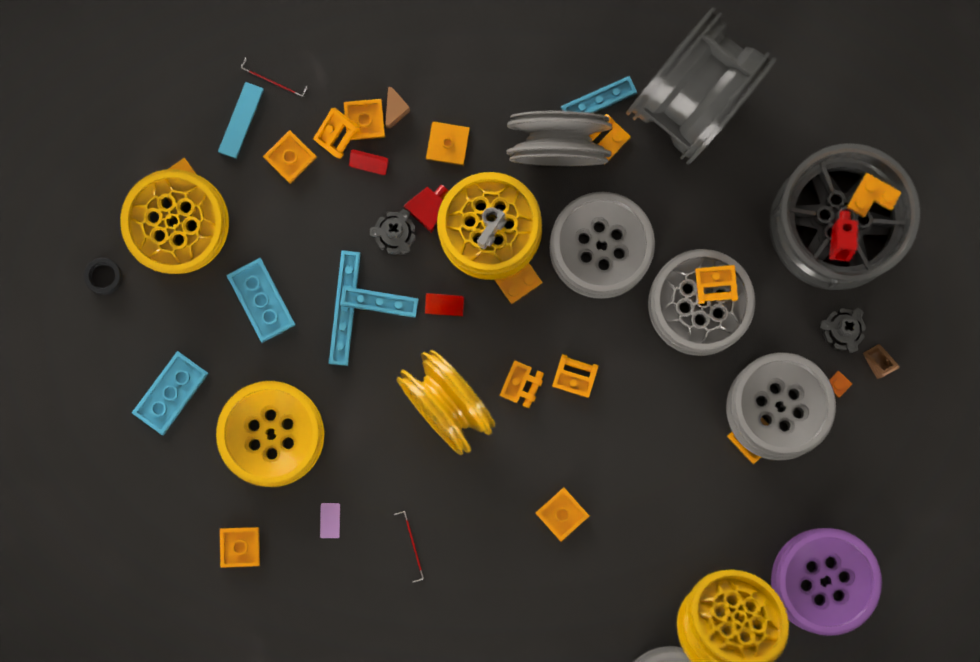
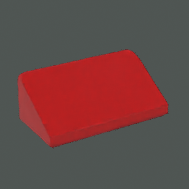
M352 149L349 165L353 168L386 175L389 160L386 157Z
M426 293L425 314L463 317L464 296Z

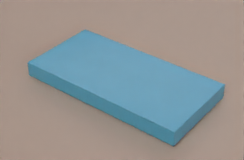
M261 258L227 274L261 343L296 326Z
M177 351L132 411V414L164 436L209 373Z

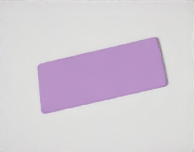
M321 503V538L340 537L339 503Z

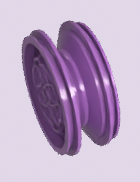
M817 528L796 535L782 547L773 564L771 587L783 602L788 620L793 624L819 635H840L856 629L871 616L880 598L882 577L876 557L862 540L846 531ZM828 557H832L834 560V565L831 568H828L825 564ZM810 561L815 564V569L812 572H809L806 568L807 563ZM843 571L847 574L845 582L839 580V574ZM826 576L828 583L822 586L820 579ZM803 580H808L810 583L809 589L806 591L801 588ZM836 590L842 593V597L838 601L833 598ZM818 594L823 597V602L820 605H816L814 602V598Z

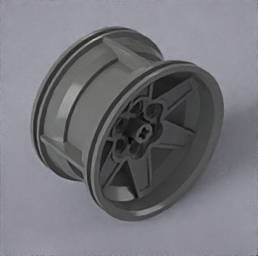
M712 7L626 112L628 116L631 113L635 115L633 117L634 121L637 117L644 123L654 121L672 136L671 140L674 146L682 153L680 159L688 158L685 162L687 165H690L710 143L777 60L775 57L768 59L769 52L763 55L755 48L745 47L743 50L726 36L727 24L720 19L721 12L717 16L714 14L715 7Z
M838 144L824 148L804 160L777 192L769 219L772 244L784 266L797 278L811 286L826 290H848L862 286L894 267L911 248L916 238L920 221L918 195L906 171L898 162L884 152L860 144ZM829 172H850L862 177L847 193H843ZM866 173L902 192L893 209L889 210L890 218L868 211L864 217L867 223L866 225H861L858 221L860 215L847 209L850 200ZM809 181H812L820 204L796 206L800 192ZM832 196L839 199V205H834L831 202ZM841 211L851 212V220L858 222L857 250L850 261H847L849 267L835 266L823 262L830 254L831 237L828 236L827 231L832 229L836 220L839 219V212ZM820 212H826L828 220H822L819 215ZM796 226L816 230V234L808 248L802 243ZM863 235L888 236L881 251L872 260L868 261Z

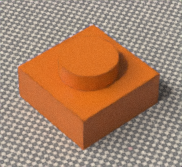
M837 371L829 379L837 398H840L852 385L840 371Z

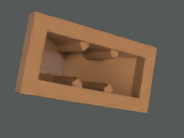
M388 87L386 128L390 129L410 112V107L392 87Z
M880 344L863 353L877 379L900 368Z

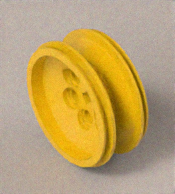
M166 169L151 173L134 185L123 203L120 225L126 246L139 262L161 273L183 274L206 266L219 254L228 235L229 215L222 195L208 180L185 170ZM166 198H170L172 206L166 209L163 202ZM185 202L191 204V210L188 213L182 210V205ZM153 212H157L159 215V220L155 223L150 219ZM175 216L178 220V223L174 224L172 227L169 223V220L174 219ZM192 220L197 223L195 231H190L188 228V224ZM160 230L165 233V238L162 241H158L156 238V234ZM177 235H182L184 238V243L180 246L175 243Z
M483 172L466 177L450 189L441 203L438 212L437 228L442 248L456 268L474 278L496 280L514 275L532 260L541 241L542 218L537 200L523 183L506 174ZM483 203L486 205L485 209L490 207L496 208L497 205L502 204L506 207L502 211L505 213L506 222L511 221L514 223V226L511 229H506L505 227L502 230L498 229L494 236L501 237L503 239L502 244L496 245L493 243L484 250L473 241L476 236H481L486 228L482 218L484 210L479 211L476 209V206ZM489 215L486 220L494 222L497 216ZM468 219L476 221L472 227L466 226L465 222Z
M430 350L429 354L423 352L421 358L426 374L424 381L421 382L407 371L401 370L400 375L402 378L398 377L397 382L422 417L456 453L462 455V450L469 453L471 448L464 438L462 428L470 427L490 435L492 433L491 428L495 427L494 420L472 389L439 354L433 350Z
M277 381L253 383L236 392L222 409L216 429L218 450L227 467L242 480L265 487L288 485L305 476L319 459L324 444L323 421L313 401L297 388ZM270 410L276 412V417L272 421H269L266 417ZM287 419L293 421V427L289 430H286L283 426L284 421ZM257 420L260 427L258 430L252 431L250 424ZM274 429L276 437L273 440H269L268 432ZM288 438L294 441V445L290 449H286L284 446V442ZM253 440L260 442L258 450L251 449V442ZM270 449H276L277 457L275 459H269L268 451Z
M722 570L702 578L683 600L677 616L678 637L685 654L691 662H774L784 650L788 639V617L780 597L761 578L744 571Z

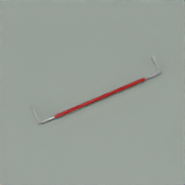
M242 68V69H244V70H246V71H248V72H250V73H252V74H254V75H256V76H258V77H260V78H263V79H265V80H267V81H269V82H271V83H273V84H275V85H278V86H280V87H282V88H284V89H286V90H288V91H290V92L296 93L295 91L290 90V89H288V88H286V87H284V86H282V85H280V84H278V83H275V82H273V81H271V80H269V79H267V78H265V77H263V76H260V75H258V74H256V73H254V72H252V71H249V70H247V69H245V68Z
M405 511L399 512V513H395L394 515H397V514H400V513H404V514H405L406 523H407L408 530H409V533H410V537H411V541H412L413 548H414V551H415L416 559H417L418 566H419V569H420V572H421V575H422L420 562H419V559H418V555H417V552H416L415 544H414L413 537H412L411 530H410V526H409V523H408V520H407V517H406V513H405ZM422 575V579H419V580H416V581H413V582H417V581L423 580V579H424V578H423V575Z

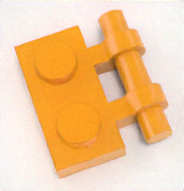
M514 360L499 396L515 403L518 402L519 397H523L525 400L522 406L530 408L532 402L536 399L535 394L538 387L543 383L544 373L537 370L535 377L529 375L532 367ZM526 381L532 383L528 393L522 391Z

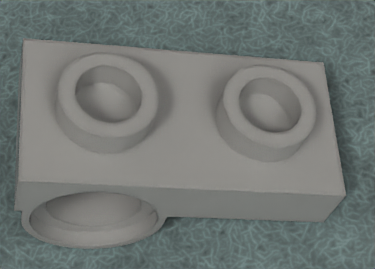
M493 207L485 209L482 214L486 228L477 240V243L484 250L487 246L493 244L496 238L494 236L498 229L502 230L506 223L505 213ZM489 215L497 216L494 222L486 220Z

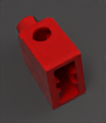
M440 185L435 192L426 187L404 205V209L409 211L410 215L432 233L437 225L441 203L449 191L443 185Z
M849 211L839 212V219L836 220L832 227L829 259L850 261L857 250L858 222L851 220L852 213Z

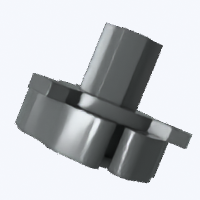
M403 209L400 213L388 212L386 221L384 217H380L375 227L370 228V236L375 237L376 243L381 250L385 249V245L381 243L380 237L388 245L399 246L395 249L387 248L388 254L402 253L404 255L410 252V247L416 239L413 234L416 229L411 219H409V211ZM408 224L411 228L412 234L410 240L408 242H405L409 234L407 226ZM393 228H394V229L397 228L398 232L395 233V232L393 231V232L391 233V230H392Z
M841 308L838 310V314L845 315H840L831 322V319L837 315V312L833 311L825 320L821 321L820 329L824 330L823 337L827 344L833 342L829 331H831L832 336L837 341L846 344L839 345L834 343L832 345L834 350H848L850 353L858 351V345L865 338L864 334L859 335V332L866 330L864 321L861 318L864 312L861 309L857 308L852 311Z

